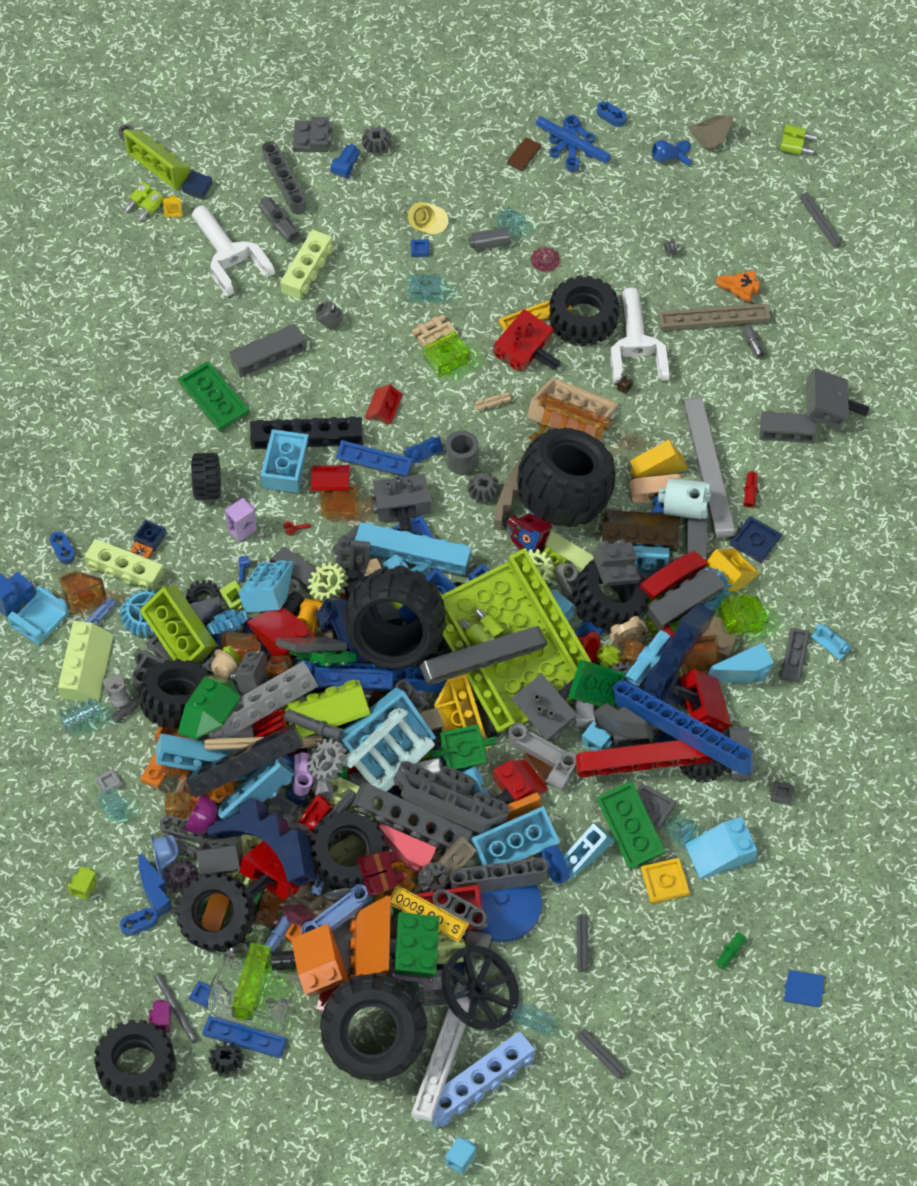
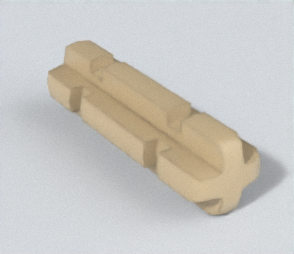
M506 392L501 394V396L496 395L486 398L484 401H476L475 408L477 411H481L485 408L508 403L511 401L510 394Z

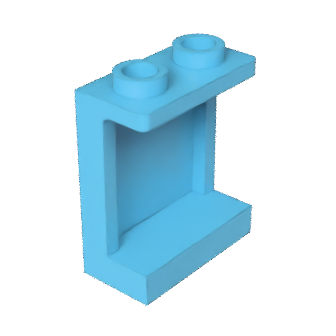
M40 586L36 588L37 594L18 614L12 611L7 616L12 628L38 646L69 615L67 603L62 598L58 599L53 596L49 589H43Z

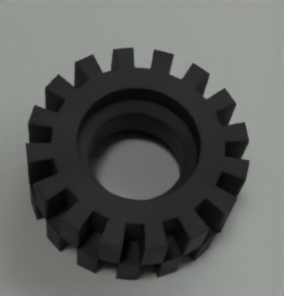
M202 580V583L195 581L196 585L192 583L190 588L187 589L186 599L188 603L197 601V597L204 593L209 594L211 597L219 595L221 601L219 587L215 583L212 584L210 580L207 583L205 580Z

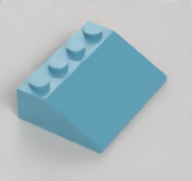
M394 688L369 708L371 715L356 719L345 727L342 738L338 742L343 744L347 754L357 749L389 718V713L398 708L408 712L403 719L419 738L424 736L433 740L436 737L405 692ZM397 724L389 731L390 735L404 751H409L413 747V742ZM383 738L375 745V748L390 765H394L399 760V756ZM369 752L360 759L376 779H380L385 774V770Z

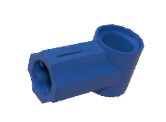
M346 145L339 158L333 160L330 168L331 173L349 178L348 175L352 173L353 165L360 155V150L356 145Z

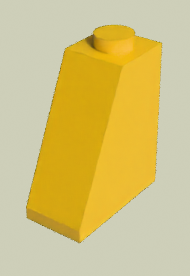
M670 440L630 460L632 465L630 470L634 478L670 475L689 469L682 453Z

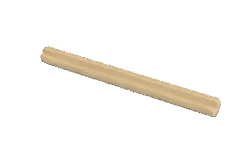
M264 737L205 739L204 748L205 750H239ZM303 737V747L301 748L318 747V742L323 744V737Z

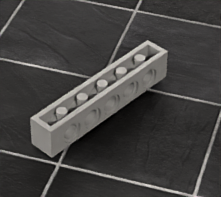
M302 661L241 696V700L223 727L208 734L210 739L228 738L318 687L305 662Z

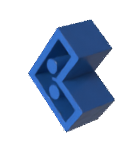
M18 571L9 579L0 573V612L7 617L12 611L17 613L19 608L25 602H29L35 595L33 584Z

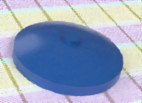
M532 885L482 892L484 911L489 916V924L486 927L487 929L474 931L492 935L493 942H510L525 936L534 928L541 914L542 899L538 886Z

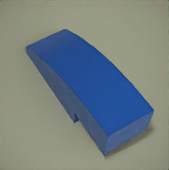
M141 853L138 857L143 889L151 908L157 912L159 918L172 909L170 900L163 893L167 890L166 884Z

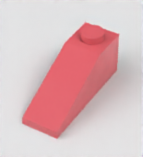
M380 824L379 830H383L385 834L384 841H387V846L392 851L397 852L398 858L407 868H410L411 872L419 874L421 869L431 862L436 847Z

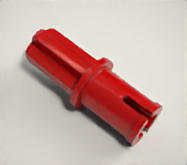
M750 471L747 474L746 486L743 488L745 492L744 507H755L756 493H758L757 472Z

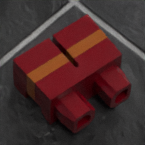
M382 851L357 858L362 876H367L363 879L368 896L377 895L398 886L397 883L404 880L401 869L395 871L392 869L391 864L398 862L396 851Z

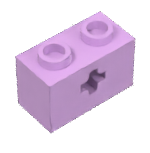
M244 498L225 509L227 529L238 542L257 530L255 507L252 503H247Z

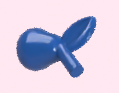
M658 140L652 147V156L656 162L663 163L678 158L687 166L692 163V160L684 155L690 151L691 145L688 140L680 141L676 145L666 140Z

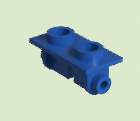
M432 436L419 445L406 447L403 453L405 457L413 459V465L443 452L440 436Z

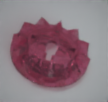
M547 246L542 249L539 247L537 251H533L531 256L533 267L540 271H551L560 262L558 252H555L554 248H547ZM545 254H546V256H547L546 263H544V260H543V257L545 256Z
M287 905L284 909L283 915L287 918L286 920L299 927L315 919L314 915L301 905Z

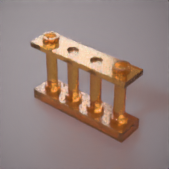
M546 394L540 398L538 404L544 409L538 433L534 432L528 439L533 441L541 433H546L551 413L554 411L561 413L560 415L562 416L558 429L566 428L569 418H574L579 422L577 430L584 431L588 424L595 426L594 437L598 440H601L603 431H607L613 426L614 419Z

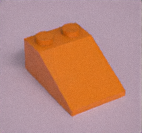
M329 924L291 939L298 976L305 995L313 997L349 980Z

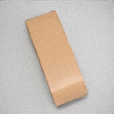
M672 474L633 479L629 482L631 499L635 503H639V501H653L654 497L659 496L660 488L667 487L669 477L683 479V476Z

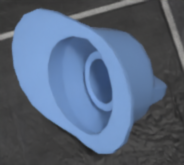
M151 835L156 866L160 876L165 880L167 877L166 866L177 858L178 846L172 835L154 838Z

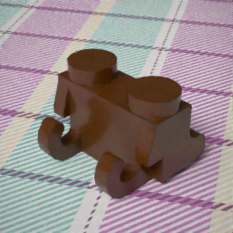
M266 890L262 895L260 905L255 914L256 922L253 924L275 928L279 921V917L276 916L278 909H283L286 900Z

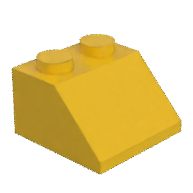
M735 548L716 549L707 560L708 565L705 567L717 568L718 572H725L723 577H729L730 579L727 581V584L732 585L728 588V591H738L760 575V572Z

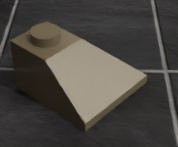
M718 114L690 126L689 130L702 148L712 150L718 148V144L724 142L734 118L733 115Z

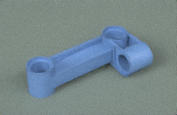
M355 885L347 895L314 920L306 922L301 928V933L304 934L325 924H329L333 932L358 911L371 905L373 896H368L365 885ZM365 893L363 898L358 899L361 894Z

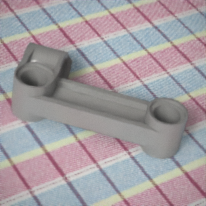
M513 724L509 729L508 742L510 746L519 748L552 766L553 770L545 782L564 791L576 772V755L572 752H566L532 733L523 724Z

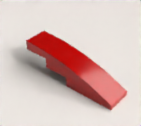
M693 551L653 574L640 584V588L651 599L655 600L662 593H667L677 585L680 586L685 580L691 579L700 570L705 568L708 562L696 551Z

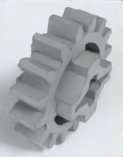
M330 738V740L324 739L323 744L318 742V747L312 748L313 754L308 755L311 758V761L307 763L310 766L308 772L312 774L313 778L321 782H325V780L331 782L332 777L337 779V773H343L341 768L347 765L344 762L348 758L344 754L347 750L343 747L342 743Z

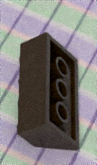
M604 510L602 542L608 541L609 544H614L616 541L623 539L625 542H631L633 546H661L669 548V551L678 552L680 517L668 516L662 513Z

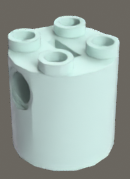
M669 477L667 487L660 488L658 503H664V515L700 520L707 519V501L710 502L711 497L710 483Z

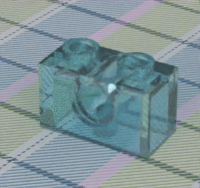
M408 274L407 302L444 303V275Z

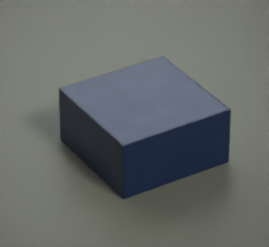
M191 171L182 186L183 193L203 200L213 184L212 177Z
M145 519L133 536L134 543L138 542L151 547L153 552H155L167 533L165 528Z

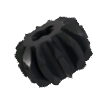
M226 1041L223 1042V1046L216 1044V1050L210 1051L211 1057L208 1059L209 1064L212 1065V1071H217L219 1076L225 1072L227 1077L230 1076L231 1071L237 1074V1068L243 1067L241 1061L244 1060V1055L241 1054V1048L235 1047L234 1042L230 1043L229 1046Z

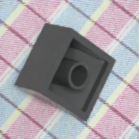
M241 835L202 841L196 851L200 875L205 873L209 875L212 872L219 873L226 871V873L237 872L241 867L243 858Z

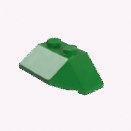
M205 676L185 705L178 734L197 740L203 735L222 728L241 700L234 682L219 676Z

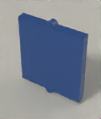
M789 970L787 983L784 984L786 988L784 1002L820 1008L821 996L824 994V976Z

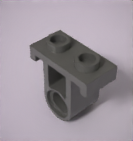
M137 649L134 657L138 665L132 673V680L135 690L140 692V680H142V676L151 666L154 667L156 663H164L167 659H160L147 650Z

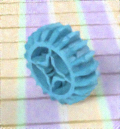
M147 588L145 592H141L139 589L138 594L132 592L131 598L126 597V603H122L120 611L121 621L126 630H129L131 634L136 633L140 637L143 633L145 638L150 633L153 637L155 636V633L139 611L157 593L155 589L151 592ZM131 615H136L139 621L135 620Z

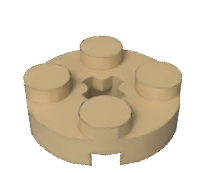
M634 616L626 623L616 624L611 627L612 633L609 637L613 646L617 647V644L621 643L623 647L639 641L642 638L641 634L644 631L645 633L648 632V627L644 620Z

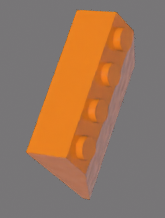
M385 896L357 912L354 919H351L349 930L353 931L349 941V949L352 950V956L349 957L348 967L351 968L349 979L360 974L383 973L387 975L389 971L391 896Z

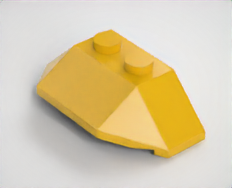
M464 674L447 679L434 704V707L439 710L444 725L441 728L442 732L479 724L481 735L484 739H487L467 675Z

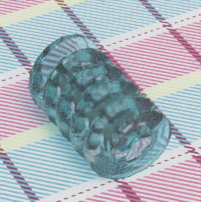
M89 698L87 700L88 705L85 702H81V709L77 705L73 706V711L67 708L66 715L62 711L59 712L60 720L66 732L67 729H70L74 733V726L81 730L83 722L86 726H89V719L96 723V716L103 720V714L96 699L94 702Z

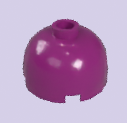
M206 795L200 796L184 829L194 834L208 833L207 827L214 825L215 822L221 819L217 817L219 808L215 801Z

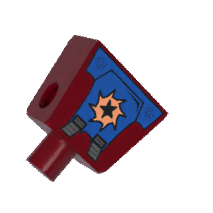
M531 513L521 518L512 515L507 521V524L514 529L511 541L520 550L526 548L529 553V549H532L533 553H535L539 549L541 554L543 553L553 529L551 524Z

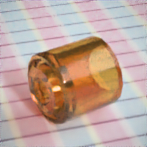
M224 631L221 650L230 645L242 660L248 652H259V641L256 634Z
M717 635L701 636L684 662L688 672L693 669L701 672L709 671L711 666L720 663Z

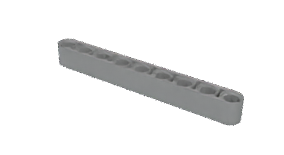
M700 396L683 399V409L687 426H689L690 438L693 441L694 454L697 456L695 459L700 479L703 482L710 483L711 497L710 502L707 501V508L713 533L716 534L714 537L715 539L735 536L734 524L703 398Z

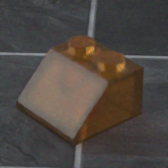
M349 486V490H321V516H325L327 519H334L336 516L352 519L355 516H359L360 486Z
M78 571L67 573L59 578L63 598L72 615L103 603L107 598L102 578Z

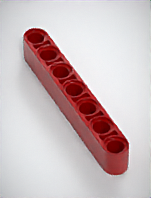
M680 740L578 753L575 756L577 775L579 777H594L701 764L714 760Z

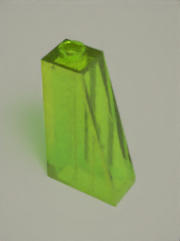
M250 943L232 1004V1017L241 1021H253L271 969V947Z

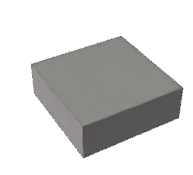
M113 769L95 778L104 795L122 787V783Z

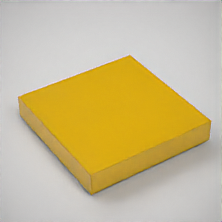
M680 858L640 866L651 904L690 896Z

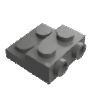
M312 117L311 121H295L293 152H328V147L332 146V135H329V132H333V122L329 121V117Z
M621 539L614 544L603 541L597 545L592 555L604 586L639 582L640 576L634 563L637 560V556L631 542H625V540Z

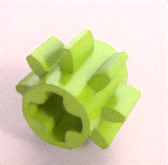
M611 644L608 647L605 645L601 646L596 654V657L599 659L597 663L605 667L616 666L620 660L619 650Z

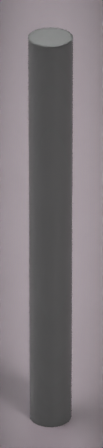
M161 973L155 974V981L166 1000L170 1002L174 1014L191 1043L198 1041L199 1038Z

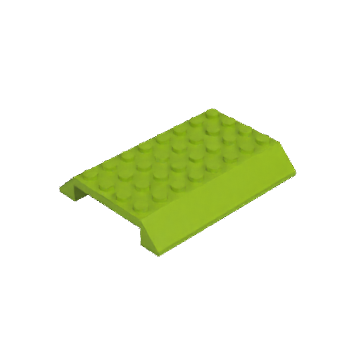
M526 548L508 556V562L443 595L440 592L446 611V625L442 636L451 652L474 646L465 636L466 630L461 626L460 621L465 619L471 626L475 623H480L481 619L475 613L478 608L486 615L491 614L506 631L504 636L539 626L548 643L541 650L466 673L472 689L497 733L509 731L513 724L520 723L524 725L530 722L513 703L511 698L542 673L558 692L574 679L580 659L591 662ZM569 697L566 702L573 700V698Z

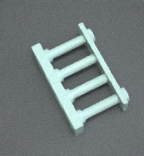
M401 708L391 711L388 715L389 718L357 749L350 751L347 754L348 758L344 760L347 767L352 768L355 766L371 785L386 792L395 784L393 778L401 762L408 761L416 764L435 745L431 739L424 736L419 738L403 719L408 712ZM396 724L413 742V747L409 751H404L389 733ZM382 738L399 756V760L394 765H390L375 748V745ZM367 752L385 770V774L380 779H376L360 761Z

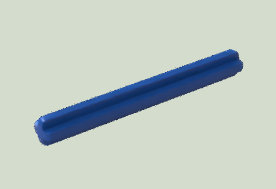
M539 116L536 120V125L604 163L610 161L611 154L542 116Z

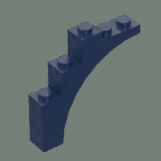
M698 603L680 620L674 637L665 645L659 661L650 669L643 691L663 701L688 654L709 628L715 614L714 611Z
M257 799L248 800L245 804L239 806L240 813L233 814L231 818L217 821L214 825L207 827L208 835L217 839L237 835L260 837L278 855L288 882L301 886L316 880L308 834L297 829L289 830L287 819L277 814L268 815L267 804Z

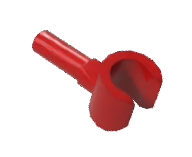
M287 521L283 524L285 529L290 528L285 530V533L289 536L293 535L297 530L311 528L310 523L293 525L292 522Z

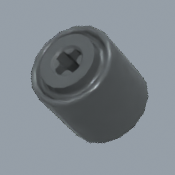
M453 432L445 441L446 464L453 473L464 475L471 473L479 464V442L477 437L471 432Z

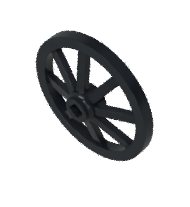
M481 946L464 947L448 958L443 967L441 985L444 998L454 1015L464 1024L483 1031L497 1029L509 1022L518 1007L519 989L515 975L506 961L494 951ZM470 955L485 958L477 978L475 977ZM461 957L464 960L468 980L454 969V965ZM492 962L504 977L487 983L484 979ZM451 976L463 985L466 990L453 993ZM507 983L509 1000L489 993V989ZM465 997L470 999L468 1013L460 1006L457 1001L458 999ZM486 1000L507 1008L500 1019H497ZM477 1001L490 1021H482L475 1018Z

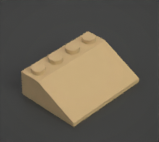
M552 377L531 398L527 418L532 419L536 423L547 425L551 429L565 427L584 431L599 440L619 403Z

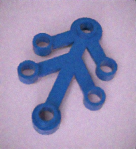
M568 115L564 119L562 128L573 134L576 131L584 137V140L591 144L594 143L595 135L580 126L581 123L577 116ZM550 134L549 142L551 144H558L550 148V157H559L560 152L569 145V157L565 161V167L570 172L577 171L580 161L576 157V147L564 140L559 143L560 138ZM585 152V156H586V157H588V158H592V157H593V156H591V155H589L588 153Z

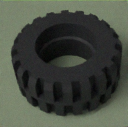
M582 275L576 276L574 279L571 277L566 279V282H561L558 288L554 289L550 297L549 319L557 336L561 335V339L566 342L569 340L570 344L576 345V343H580L581 346H586L588 343L595 345L599 340L600 342L606 340V335L610 337L613 334V330L617 327L619 317V299L611 285L607 282L603 283V280L600 278L594 279L593 276L588 275L587 277H582ZM578 304H589L596 307L599 312L590 317H579L572 314L567 308Z
M592 559L573 583L572 596L575 597L573 601L575 606H578L577 611L580 615L583 614L587 622L590 621L593 623L592 626L596 628L601 627L602 630L609 631L616 624L626 623L634 616L639 617L646 609L649 596L640 588V584L646 579L640 575L641 572L637 568L640 576L638 583L609 586L618 593L622 600V603L615 602L602 592L599 584H603L595 560Z
M169 659L165 660L164 663H156L154 667L151 666L142 676L140 707L143 714L153 724L157 723L159 727H168L169 730L179 729L186 703L203 678L212 675L206 668H202L200 664H194L190 660L181 661V659H175V661H171ZM171 693H182V694H186V695H183V696H174V695H170V694H171Z
M342 809L340 813L334 811L330 816L322 818L320 823L314 828L309 844L314 872L319 874V879L323 883L327 881L330 883V887L335 888V886H339L340 889L354 887L357 884L365 885L363 878L367 876H362L360 866L346 867L338 864L330 856L328 847L330 840L335 835L350 833L363 841L366 847V856L386 851L387 841H384L385 834L383 830H379L378 822L376 820L372 822L370 820L371 816L368 814L363 816L359 814L360 811L358 810L349 812L348 809Z
M212 872L209 875L205 873L200 875L198 879H192L190 881L191 884L182 889L184 893L182 897L178 896L177 899L179 907L175 908V914L178 915V919H176L177 926L181 928L180 932L191 944L210 952H225L237 943H243L246 940L245 936L248 933L251 934L253 930L251 926L252 923L256 922L254 912L257 911L256 905L253 904L254 898L248 899L244 893L247 887L230 875ZM215 893L224 894L232 901L233 917L224 929L209 931L200 923V906L208 896Z
M134 1019L128 1020L127 1024H123V1022L116 1024L117 1028L115 1029L109 1028L106 1031L107 1036L103 1035L100 1038V1045L96 1046V1056L94 1057L96 1072L103 1089H107L108 1094L112 1097L117 1095L119 1101L125 1102L126 1099H129V1102L132 1104H136V1100L140 1099L142 1103L148 1102V1097L153 1096L154 1099L158 1097V1091L162 1090L164 1092L168 1088L167 1082H172L174 1078L173 1072L176 1071L173 1046L166 1032L163 1029H158V1025L154 1023L148 1025L146 1020H140L139 1023H136ZM144 1048L151 1051L155 1059L152 1065L140 1074L128 1075L116 1068V1062L120 1055L129 1049Z

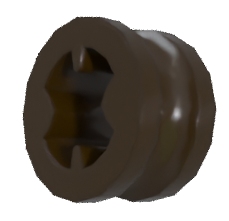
M623 376L617 385V390H622L623 394H627L632 388L634 381L632 379L628 380L627 376Z

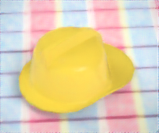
M418 202L411 206L408 211V222L416 230L428 234H437L443 232L448 225L447 213L438 206L426 202Z

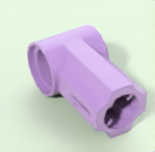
M308 753L294 755V782L292 790L299 796L308 794L313 782L312 774L308 772L310 766L307 763L311 761ZM299 782H304L306 785L303 786Z

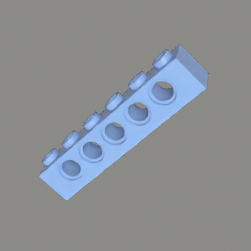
M519 1031L445 1084L433 1120L430 1121L435 1129L440 1125L441 1127L446 1126L451 1121V1117L464 1113L469 1104L479 1102L487 1091L497 1089L501 1085V1081L505 1078H512L516 1075L519 1068L523 1065L527 1067L534 1061L535 1049ZM514 1055L517 1059L509 1060L507 1057ZM493 1067H498L501 1069L498 1072L491 1071ZM477 1079H482L484 1082L482 1084H476L474 1081ZM460 1091H465L468 1094L465 1096H459L457 1093ZM443 1103H449L451 1105L449 1108L441 1107Z

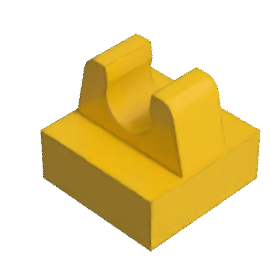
M176 195L164 198V217H182L181 198H176Z

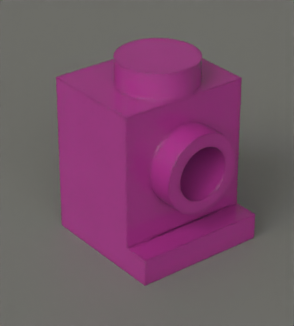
M164 1000L153 1002V1010H149L148 1025L154 1023L158 1025V1029H163L166 1033H170V1002Z

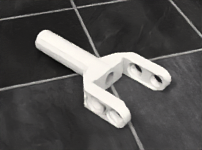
M199 206L193 211L192 218L217 251L210 265L211 277L225 296L228 297L234 294L231 279L224 269L247 259L248 256H250L264 276L270 277L275 274L272 263L258 244L246 241L233 243L207 207Z
M627 288L621 293L627 337L619 340L612 346L610 352L613 384L619 383L622 378L621 356H647L654 353L656 355L658 377L661 381H669L666 345L656 338L645 335L640 293L636 288Z

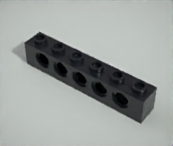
M362 417L250 421L251 449H267L271 435L267 433H271L272 430L308 434L307 447L340 446L341 440L363 445Z
M295 723L188 774L186 782L194 797L198 798L303 747V738Z

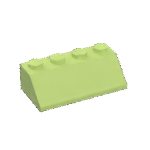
M73 621L58 685L61 699L99 703L103 686L102 680L106 673L114 637L113 634L94 623Z

